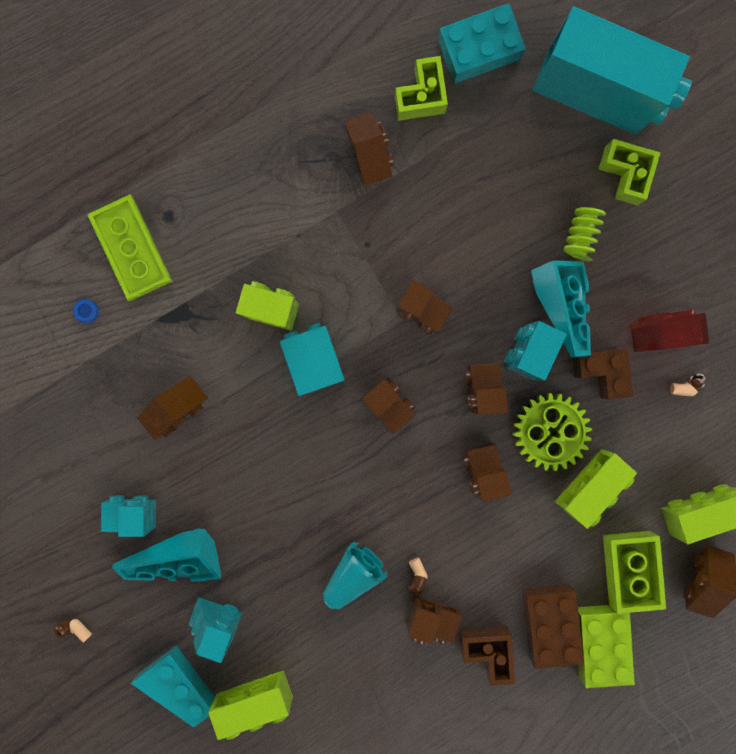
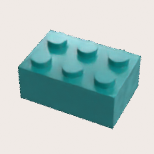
M509 3L441 27L438 35V42L454 84L519 61L526 50Z
M540 321L524 325L523 328L520 327L514 338L517 343L513 350L509 349L504 362L507 363L505 368L529 380L545 381L567 334Z

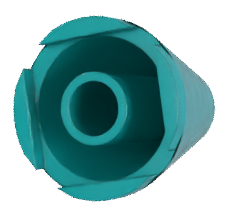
M356 542L348 546L323 592L324 602L329 608H343L387 578V571L384 574L382 571L384 566L382 561L367 547L360 549L357 547L359 543Z

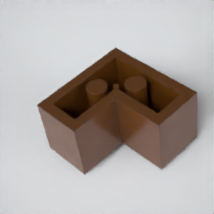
M372 112L344 120L348 138L355 153L364 184L369 185L393 177L390 168L394 166L391 153L386 151L385 147L389 145L386 131H383L380 120H375Z
M413 280L396 310L400 311L398 316L408 322H411L412 319L420 323L419 328L431 335L432 332L437 334L453 307L435 297L433 291Z
M628 348L591 352L589 356L573 357L575 378L599 377L601 399L610 400L633 397Z
M500 363L468 366V371H465V383L470 385V395H467L468 409H471L472 413L477 415L508 413L506 388L502 387Z
M189 376L155 397L137 419L154 440L162 435L167 438L187 420L185 418L187 415L190 414L193 417L203 410L202 404L208 397L193 378Z
M382 379L362 396V399L394 434L415 417V414L412 412L415 407L407 398L401 399L397 394L401 390L392 379L388 382Z
M488 443L465 449L466 455L463 456L466 470L470 469L472 479L468 480L471 492L474 493L475 497L478 496L482 502L512 495L507 473L501 466L496 444Z
M707 545L694 558L697 577L685 587L683 597L686 599V610L715 618L736 598V562L734 553Z
M414 596L407 619L408 635L412 638V641L421 645H425L426 642L433 644L434 640L441 644H447V642L454 644L461 623L462 613L458 608Z
M507 626L460 630L461 654L464 663L486 662L487 677L491 686L515 684L512 635Z

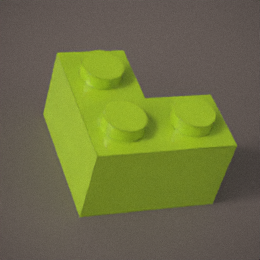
M441 56L417 59L415 64L417 85L395 88L398 121L446 113L448 102Z
M613 139L605 146L599 170L621 176L615 196L616 200L637 206L647 200L661 152Z

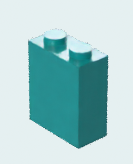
M320 323L308 326L306 327L307 332L298 335V332L294 331L285 334V339L280 341L298 396L345 380L326 325L321 327Z

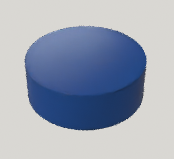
M81 299L74 305L73 314L82 323H92L99 316V307L92 300Z

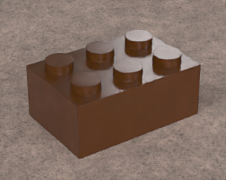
M570 584L522 589L529 656L534 668L544 669L584 664L576 591Z

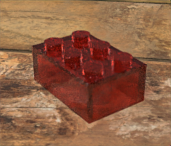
M695 309L638 318L639 323L631 324L634 352L665 350L710 343L706 313L696 314Z

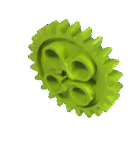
M547 393L546 400L542 395H537V403L529 399L531 407L522 406L521 408L525 412L524 415L516 414L521 420L520 423H513V426L519 428V431L512 433L513 436L520 439L514 443L516 446H522L519 454L527 453L525 458L527 462L534 459L533 466L538 467L542 463V469L546 471L549 465H551L554 471H557L558 464L563 469H567V462L575 465V456L583 458L580 450L589 449L584 445V441L592 440L586 436V432L592 431V428L585 427L590 418H582L586 410H577L579 402H574L570 405L571 397L567 396L562 401V394H557L555 399H553L552 393ZM552 408L556 412V417L553 421L549 422L546 419V412ZM566 415V419L560 423L562 417ZM571 424L574 432L571 436L566 437L564 429L567 425ZM537 426L540 429V436L537 439H532L530 431L533 427ZM550 427L555 428V436L550 435V432L548 431ZM544 441L542 447L538 448V444ZM556 442L558 445V451L557 453L550 455L548 452V447L550 444Z

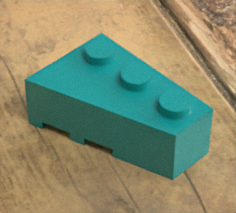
M198 597L189 621V626L193 627L191 634L195 636L193 642L196 654L221 663L234 638L242 612L238 611V608L229 604L223 606Z
M177 645L139 672L131 682L133 686L192 727L197 726L209 717L208 711L215 699V696Z

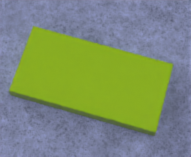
M131 194L87 214L127 301L135 300L173 282Z

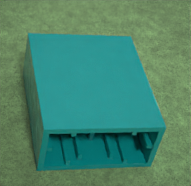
M573 6L549 48L532 91L636 135L650 122L660 125L670 108L677 110L681 106L692 84V80L682 76L690 56Z

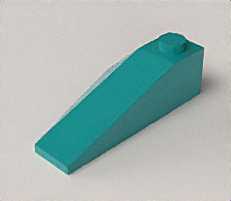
M551 261L531 270L536 294L554 327L567 334L563 343L571 358L591 355L590 327L586 323V314L590 313V305L586 304L585 293L589 292V282L584 261Z
M205 529L182 532L118 561L112 566V569L124 580L153 581L155 577L168 578L169 581H177V577H191V582H201L221 578L215 541Z

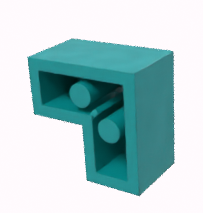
M113 495L110 496V499L101 503V532H118V537H144L156 528V499H148L146 495L134 496V499H124L125 496Z

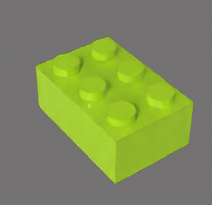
M252 281L251 285H243L236 314L247 319L292 331L300 304L289 291L276 288V292H272L267 285Z
M601 449L554 502L575 521L588 529L600 521L601 514L606 508L612 507L617 502L619 493L623 489H628L633 484L637 472L617 454Z
M727 484L718 485L713 488L714 491L708 493L697 492L692 494L690 499L684 501L677 499L668 502V506L661 508L669 534L686 544H691L736 529V487L733 488Z
M652 531L603 535L609 606L617 614L666 609L660 536Z
M609 605L578 607L584 664L578 665V673L583 685L586 688L635 685L630 613L617 614Z
M284 670L216 694L208 713L218 740L224 738L227 740L233 739L240 735L241 732L246 730L256 731L266 723L272 721L273 723H279L289 716L293 695Z

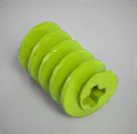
M580 207L574 211L577 217L572 219L571 222L574 226L569 229V233L572 236L567 237L566 242L569 245H566L563 250L573 258L592 261L593 259L587 256V253L595 252V249L590 247V244L598 243V240L592 236L593 234L601 233L600 230L595 228V225H603L604 222L598 219V216H605L606 212L592 207Z

